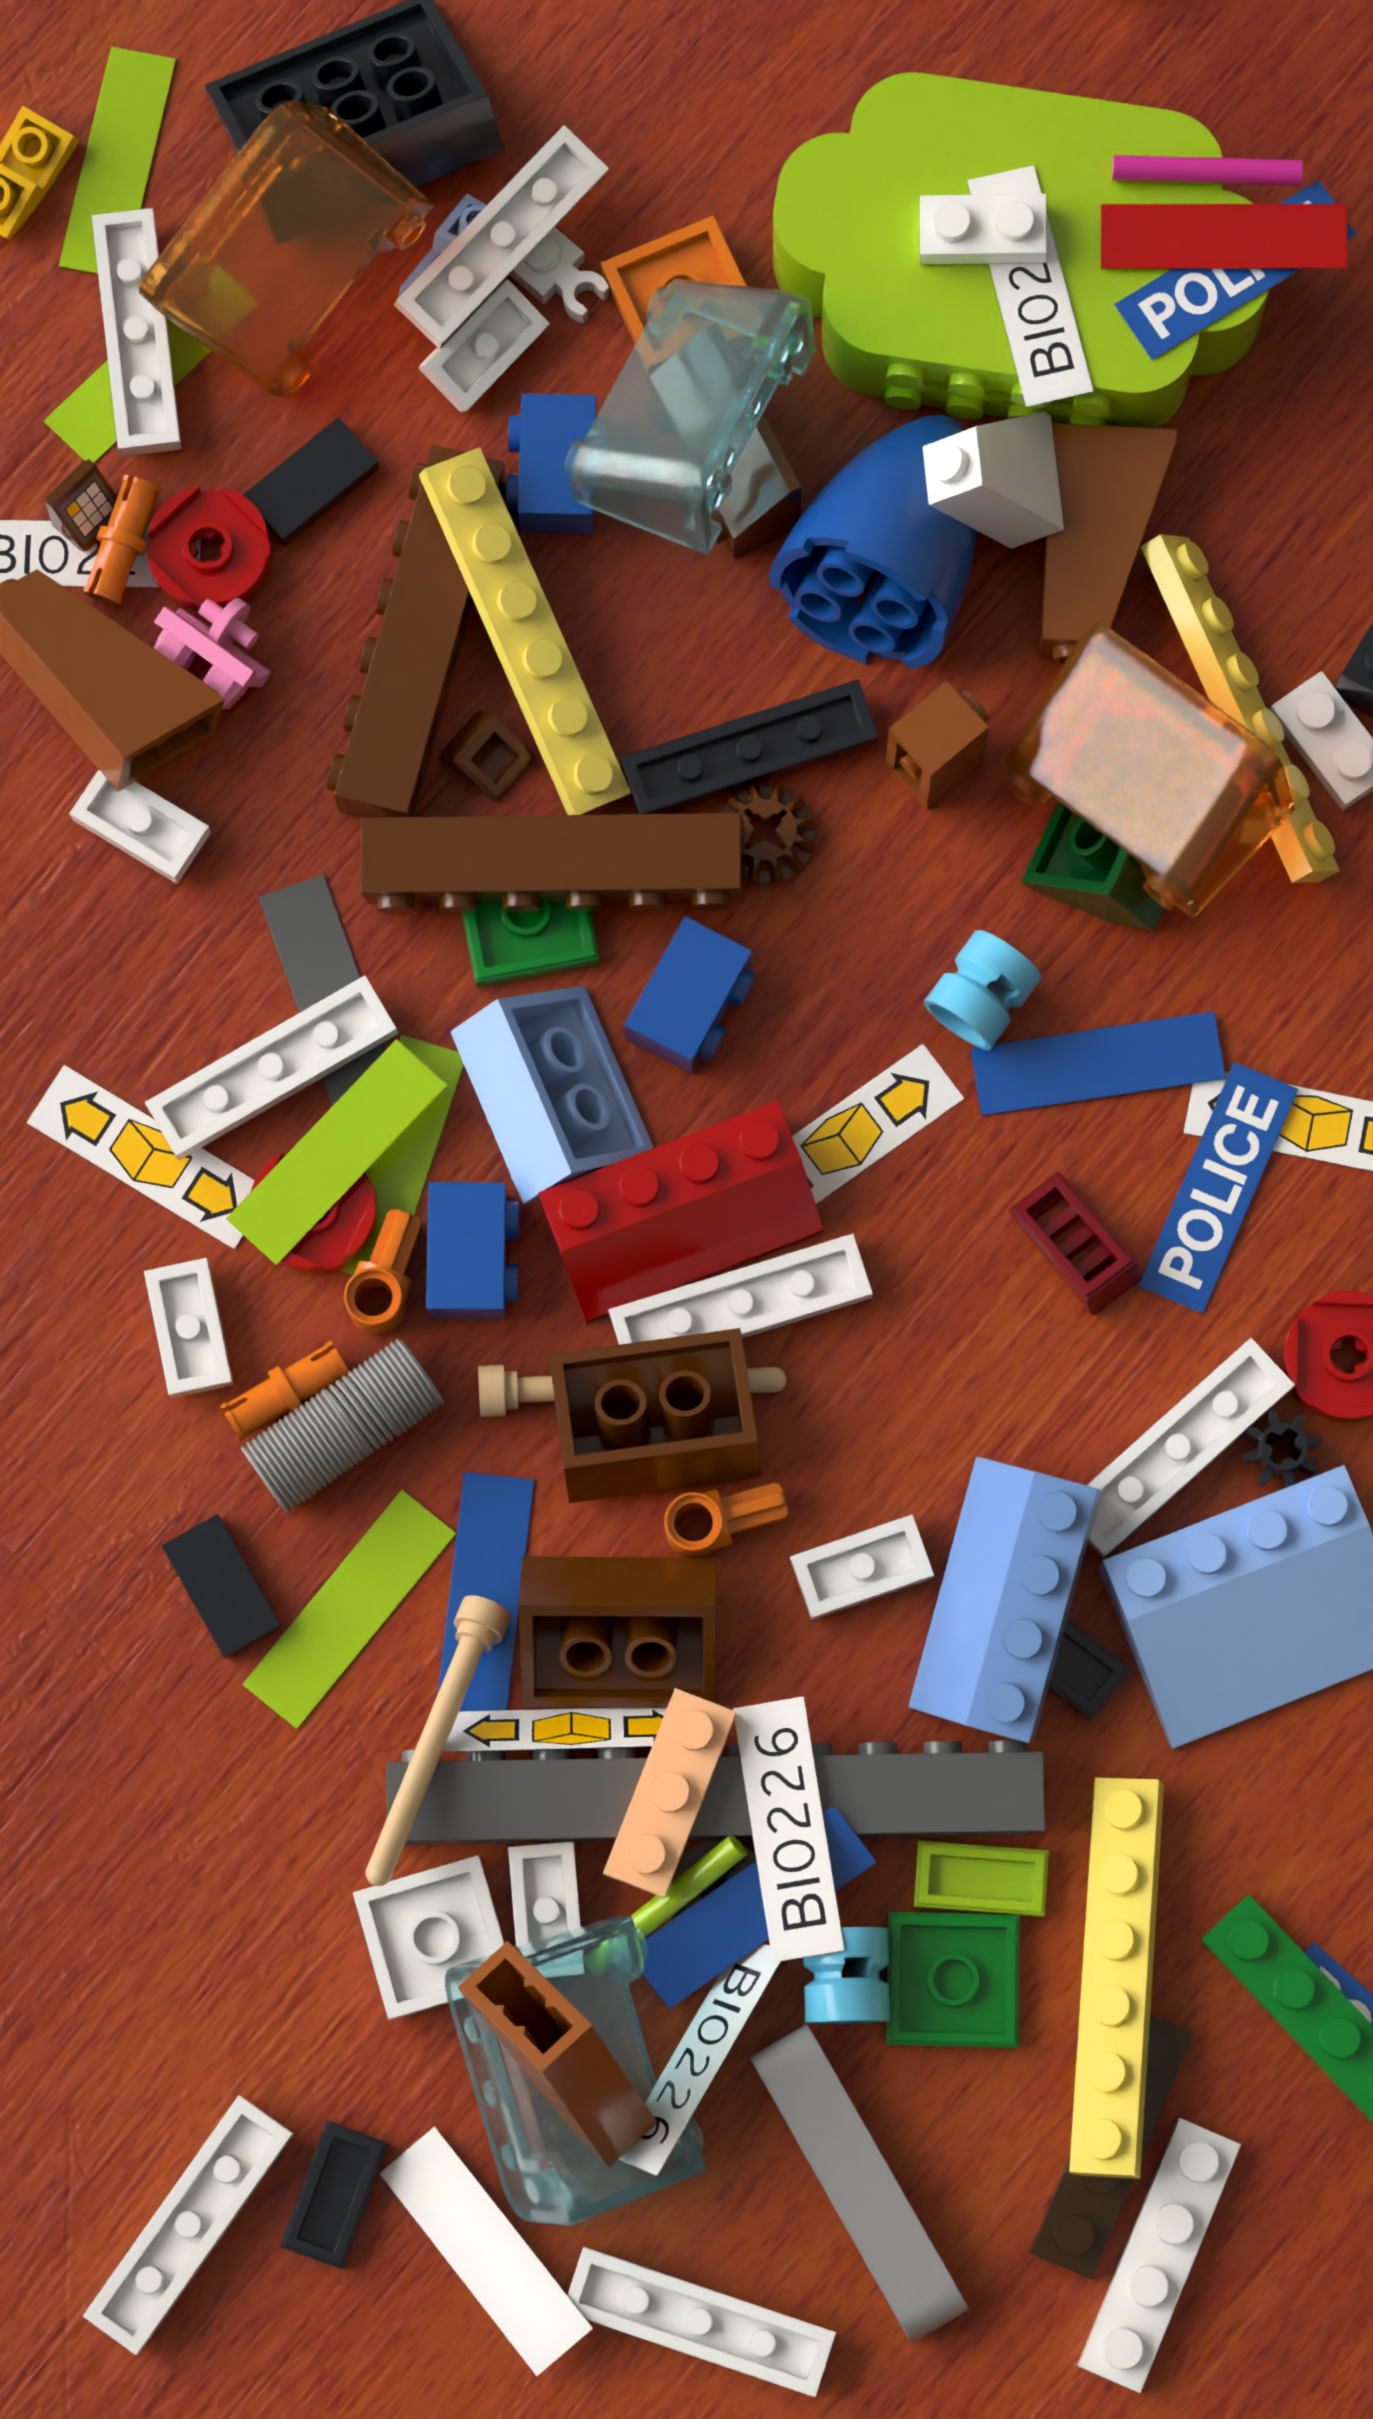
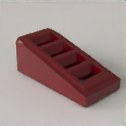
M1059 1171L1009 1209L1013 1219L1091 1315L1098 1314L1141 1279L1142 1276L1135 1259ZM1063 1199L1068 1207L1041 1228L1035 1220ZM1078 1220L1083 1224L1082 1228L1059 1246L1052 1242V1240ZM1096 1241L1100 1247L1074 1267L1069 1260ZM1111 1261L1113 1262L1111 1266H1109L1097 1277H1095L1093 1280L1087 1283L1086 1280H1088L1090 1277H1092L1094 1274H1096L1098 1271H1100L1102 1268L1108 1265Z

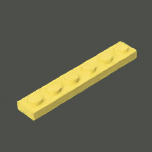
M476 448L425 468L419 474L420 480L567 815H584L627 797L631 794V790L481 448Z
M1158 535L1140 547L1292 883L1321 882L1340 871L1333 857L1335 852L1333 838L1324 824L1316 819L1307 799L1310 794L1308 783L1302 772L1295 765L1291 764L1281 742L1284 740V731L1276 715L1266 708L1256 687L1259 683L1257 670L1252 661L1240 651L1231 631L1234 626L1232 615L1225 603L1215 596L1206 576L1209 570L1207 560L1201 549L1194 542L1190 541L1189 537Z
M1095 1777L1069 2169L1070 2173L1078 2176L1140 2179L1164 1784L1159 1779Z

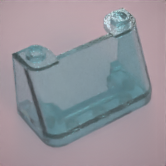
M673 279L667 287L659 286L654 292L647 310L648 322L585 439H577L572 444L566 457L564 473L570 476L573 502L709 555L722 530L720 523L710 520L711 513L717 509L722 497L725 499L729 498L733 490L731 473L778 384L781 383L788 386L793 376L792 372L803 376L816 351L812 310L809 299L785 290Z
M616 1916L516 1946L515 1948L593 2025L645 2103L657 2082L627 1983L641 1977L644 1962L648 1958V1949L641 1931L634 1925L632 1916ZM492 1954L470 1960L447 1970L445 1974L447 2000L501 2184L510 2206L521 2219L528 2222L573 2226L707 2171L701 2153L704 2146L703 2135L693 2117H691L658 2176L620 2160H617L608 2168L565 2124L458 1989V1986Z

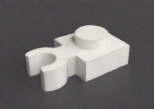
M555 227L509 274L543 304L557 292L563 298L564 308L568 316L582 324L588 319V310L576 300L577 295L583 291H592L604 301L609 297V286L601 275L593 271L578 270L585 262L584 251Z

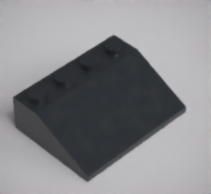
M407 0L205 85L207 94L256 202L278 245L295 238L307 236L314 230L350 215L364 212L376 204L407 191L419 189L431 181L462 168L476 165L488 157L505 151L488 94L433 0Z

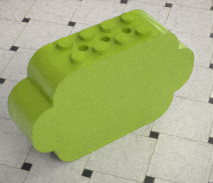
M901 73L883 79L865 93L855 109L850 133H829L805 142L787 159L778 180L773 211V270L780 290L795 307L809 315L822 318L823 354L828 367L835 377L849 389L865 396L885 399L886 404L897 409L916 410L921 405L946 408L948 414L961 419H979L983 414L1012 419L1046 412L1051 415L1052 423L1158 428L1166 423L1181 406L1187 391L1190 375H1209L1221 372L1235 365L1247 354L1256 339L1269 289L1153 360L1148 356L1114 306L1118 301L1171 269H1101V204H1253L1239 194L1222 190V183L1112 180L1113 155L1223 158L1220 147L1211 132L1196 119L1177 111L927 73ZM1034 165L1041 193L1046 194V212L1094 392L1026 407L989 264L920 265V196L971 195L967 180Z

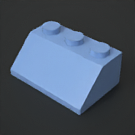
M584 985L497 999L451 1031L462 1062L468 1072L523 1204L540 1201L538 1192L654 1148Z

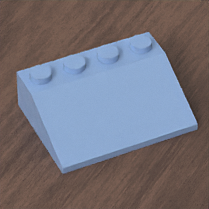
M1344 1465L1102 1561L1098 1568L1102 1582L1172 1750L1373 1670V1534Z

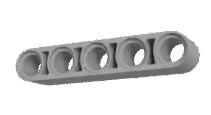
M804 2024L749 2056L911 2344L968 2311L969 2308L808 2025Z

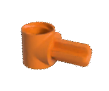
M391 1209L386 1214L370 1261H359L354 1275L346 1284L344 1290L346 1309L355 1326L367 1334H387L397 1328L404 1318L406 1299L413 1280L407 1277L405 1273L423 1226L422 1220L411 1213ZM373 1287L385 1288L392 1294L390 1307L386 1312L378 1316H368L358 1310L360 1296L366 1290Z
M774 1482L721 1498L717 1489L703 1493L689 1492L678 1496L669 1504L664 1517L665 1534L669 1545L675 1552L687 1558H701L710 1554L715 1549L733 1545L732 1534L784 1520L788 1517V1506L783 1489L779 1483ZM688 1510H700L710 1517L713 1526L710 1533L704 1539L687 1541L680 1537L675 1530V1523L678 1517Z

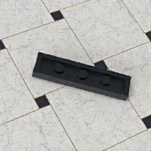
M859 679L623 756L621 757V765L638 814H665L877 744L879 735Z

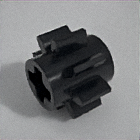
M1270 1410L1266 1417L1268 1428L1264 1432L1252 1426H1248L1244 1432V1436L1256 1445L1254 1451H1249L1241 1457L1240 1463L1242 1465L1255 1463L1257 1469L1261 1472L1257 1481L1258 1487H1263L1272 1478L1281 1479L1282 1486L1287 1488L1295 1484L1293 1473L1297 1469L1311 1476L1318 1469L1316 1464L1307 1459L1306 1456L1308 1451L1320 1445L1322 1442L1321 1437L1312 1436L1306 1438L1304 1432L1300 1429L1304 1422V1415L1299 1414L1292 1423L1280 1422L1277 1412ZM1281 1437L1289 1440L1292 1444L1288 1453L1296 1461L1287 1457L1280 1465L1274 1463L1269 1459L1273 1449L1265 1441L1270 1444H1276Z

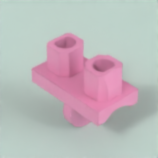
M209 598L205 600L198 613L212 623L211 627L185 608H179L174 612L169 607H163L154 621L163 628L154 649L185 670H188L197 654L213 664L203 682L215 689L223 697L224 704L222 709H230L244 695L248 687H263L272 671L231 643L234 639L245 648L250 649L259 636L258 633L244 624L249 615L250 606L240 598L233 599L224 609Z

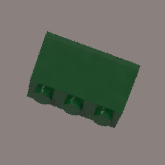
M1097 716L1021 882L1035 891L1108 923L1155 930L1211 804L1217 795L1230 762L1187 727Z

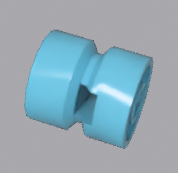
M975 930L955 958L958 968L957 973H944L924 1000V1005L942 1025L961 1039L980 1049L991 1050L1011 1021L1007 1011L1009 1007H1022L1041 981L1042 975L1032 962L1014 947L991 933Z
M841 1927L844 1951L803 1957V1966L814 1973V1980L804 1986L806 2024L890 2022V1987L888 1983L879 1978V1971L889 1965L888 1928ZM845 1961H847V1968L851 1973V1978H842V1969Z

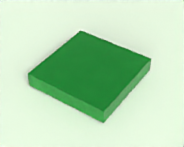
M542 901L540 902L539 911L529 913L504 911L502 903H478L476 912L462 913L477 988L600 964L591 913L566 910L565 902Z
M888 1912L889 1965L887 1966V1983L890 1987V2022H886V2045L1018 2048L1020 1915Z

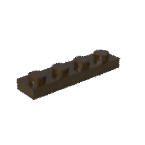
M1151 2014L1142 2156L1193 2035V2032ZM1069 2155L1029 2253L1092 2280L1133 2179L1074 2175L1069 2172Z

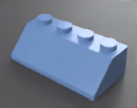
M976 1457L908 1707L1022 1742H1034L1100 1501L1101 1490L1039 1472Z

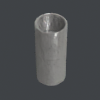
M396 1338L395 1342H390V1346L385 1345V1350L380 1349V1352L375 1353L374 1357L369 1356V1361L364 1360V1363L359 1364L358 1368L353 1367V1371H349L348 1376L342 1375V1379L336 1380L335 1385L329 1384V1390L323 1388L321 1394L316 1393V1397H311L310 1401H305V1405L300 1404V1408H295L294 1412H289V1416L284 1415V1420L279 1419L278 1423H273V1427L268 1426V1431L263 1430L262 1434H257V1438L252 1437V1442L247 1441L246 1445H241V1450L283 1511L290 1514V1509L295 1510V1506H300L301 1502H306V1498L311 1499V1495H316L317 1491H322V1487L327 1488V1484H332L333 1480H338V1476L343 1477V1472L348 1473V1470L353 1469L354 1465L359 1466V1461L364 1462V1459L369 1458L370 1454L374 1455V1448L381 1450L380 1443L387 1446L388 1441L393 1442L394 1436L400 1437L402 1432H407V1428L412 1429V1424L417 1425V1422L422 1421L423 1417L428 1418V1413L433 1414V1411L438 1410L439 1406L444 1407V1400L401 1339Z

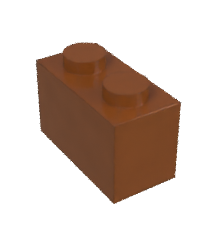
M946 680L889 728L886 765L926 809L983 763L989 726L985 723L989 719L987 712L969 691L963 690L959 694Z

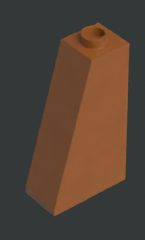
M1052 423L1064 530L1044 537L1039 657L1053 658L1054 664L1063 667H1083L1089 665L1090 660L1102 659L1141 550L1140 546L1143 544L1172 462L1177 441V429Z
M38 569L18 580L12 578L0 583V654L117 791L122 790L217 734L224 699L205 682Z
M508 1940L458 1986L464 1997L565 2124L608 2168L657 2123L593 2025Z

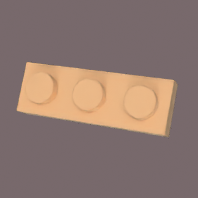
M677 1688L674 1689L605 1866L604 1875L664 1899L666 1898L735 1720L736 1711Z

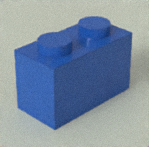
M521 394V415H509L508 448L509 452L519 453V474H507L506 506L508 512H518L520 533L594 534L598 430L596 395Z
M685 916L624 1025L626 1040L693 1074L701 1059L710 1063L718 1052L727 1033V1029L720 1026L731 1004L738 1008L742 1007L756 981L757 974L750 971L752 967V951Z
M428 1182L426 1310L430 1320H507V1302L519 1301V1264H507L508 1239H519L520 1202L508 1201L506 1183Z

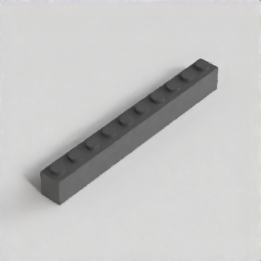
M1019 1740L988 1742L989 1752L963 1753L962 1742L933 1741L923 1743V1753L897 1754V1743L869 1742L858 1744V1755H832V1744L811 1743L822 1813L834 1805L858 1838L1042 1835L1045 1831L1043 1752H1028V1743ZM739 1745L728 1746V1757L719 1758L688 1841L725 1839L729 1835H733L738 1840H753ZM636 1747L597 1748V1759H571V1749L532 1750V1760H506V1751L467 1752V1761H441L440 1757L405 1845L615 1842L648 1758H636ZM415 1750L402 1751V1762H387V1817Z

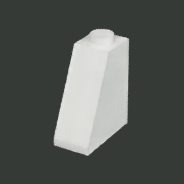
M1039 412L975 426L923 446L928 502L930 506L1011 549L1064 530L1050 414Z

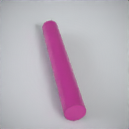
M1113 155L1112 180L1301 186L1303 176L1302 160Z

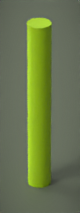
M733 1835L726 1837L671 1882L665 1899L657 1895L654 1896L583 1955V1960L587 1967L598 1976L606 1971L629 1950L634 1948L743 1859L747 1852L741 1842Z

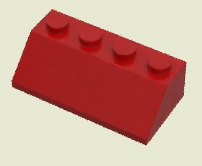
M778 1101L538 1192L543 1214L586 1323L608 1316V1309L689 1285L824 1232L801 1157Z

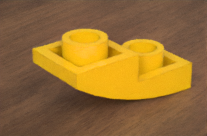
M24 106L20 109L0 144V235L8 240L15 235L36 209L80 141L72 134Z

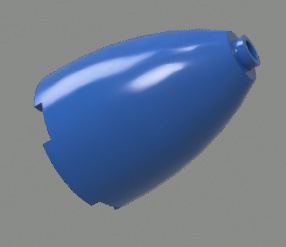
M942 415L924 416L902 425L876 440L834 475L815 496L794 525L771 566L769 585L779 589L785 600L792 607L788 619L816 643L865 665H868L871 654L880 658L902 660L908 669L918 668L932 662L941 652L960 609L967 587L975 551L977 530L929 505L923 446L962 432V427L955 420ZM875 569L877 572L860 603L854 596H858L864 591Z

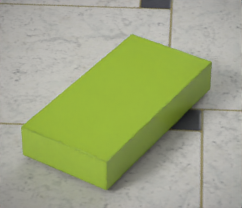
M918 1841L913 1908L1044 1917L1049 1850Z

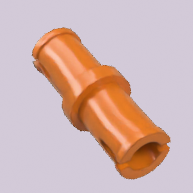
M123 475L122 485L108 525L100 526L96 538L101 542L87 585L84 586L82 591L83 594L92 599L109 605L111 603L114 606H121V598L136 555L143 556L147 542L142 538L156 498L161 491V488L138 477L132 478L129 475Z
M331 1340L326 1342L325 1346L282 1371L279 1366L274 1367L268 1371L270 1378L228 1403L220 1405L240 1441L288 1411L294 1412L295 1408H300V1404L314 1397L316 1393H321L323 1388L327 1389L329 1384L334 1385L336 1380H341L342 1375L348 1376L349 1370Z

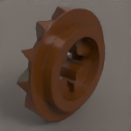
M752 784L747 790L738 795L730 796L721 813H741L744 821L745 880L760 884H771L784 881L799 872L812 855L816 838L814 818L802 797H797L786 791L779 784L773 787ZM750 815L754 820L759 819L764 824L784 816L777 828V837L784 851L766 840L758 846L754 844L747 851L746 849L750 846V841L754 837V828L748 816Z

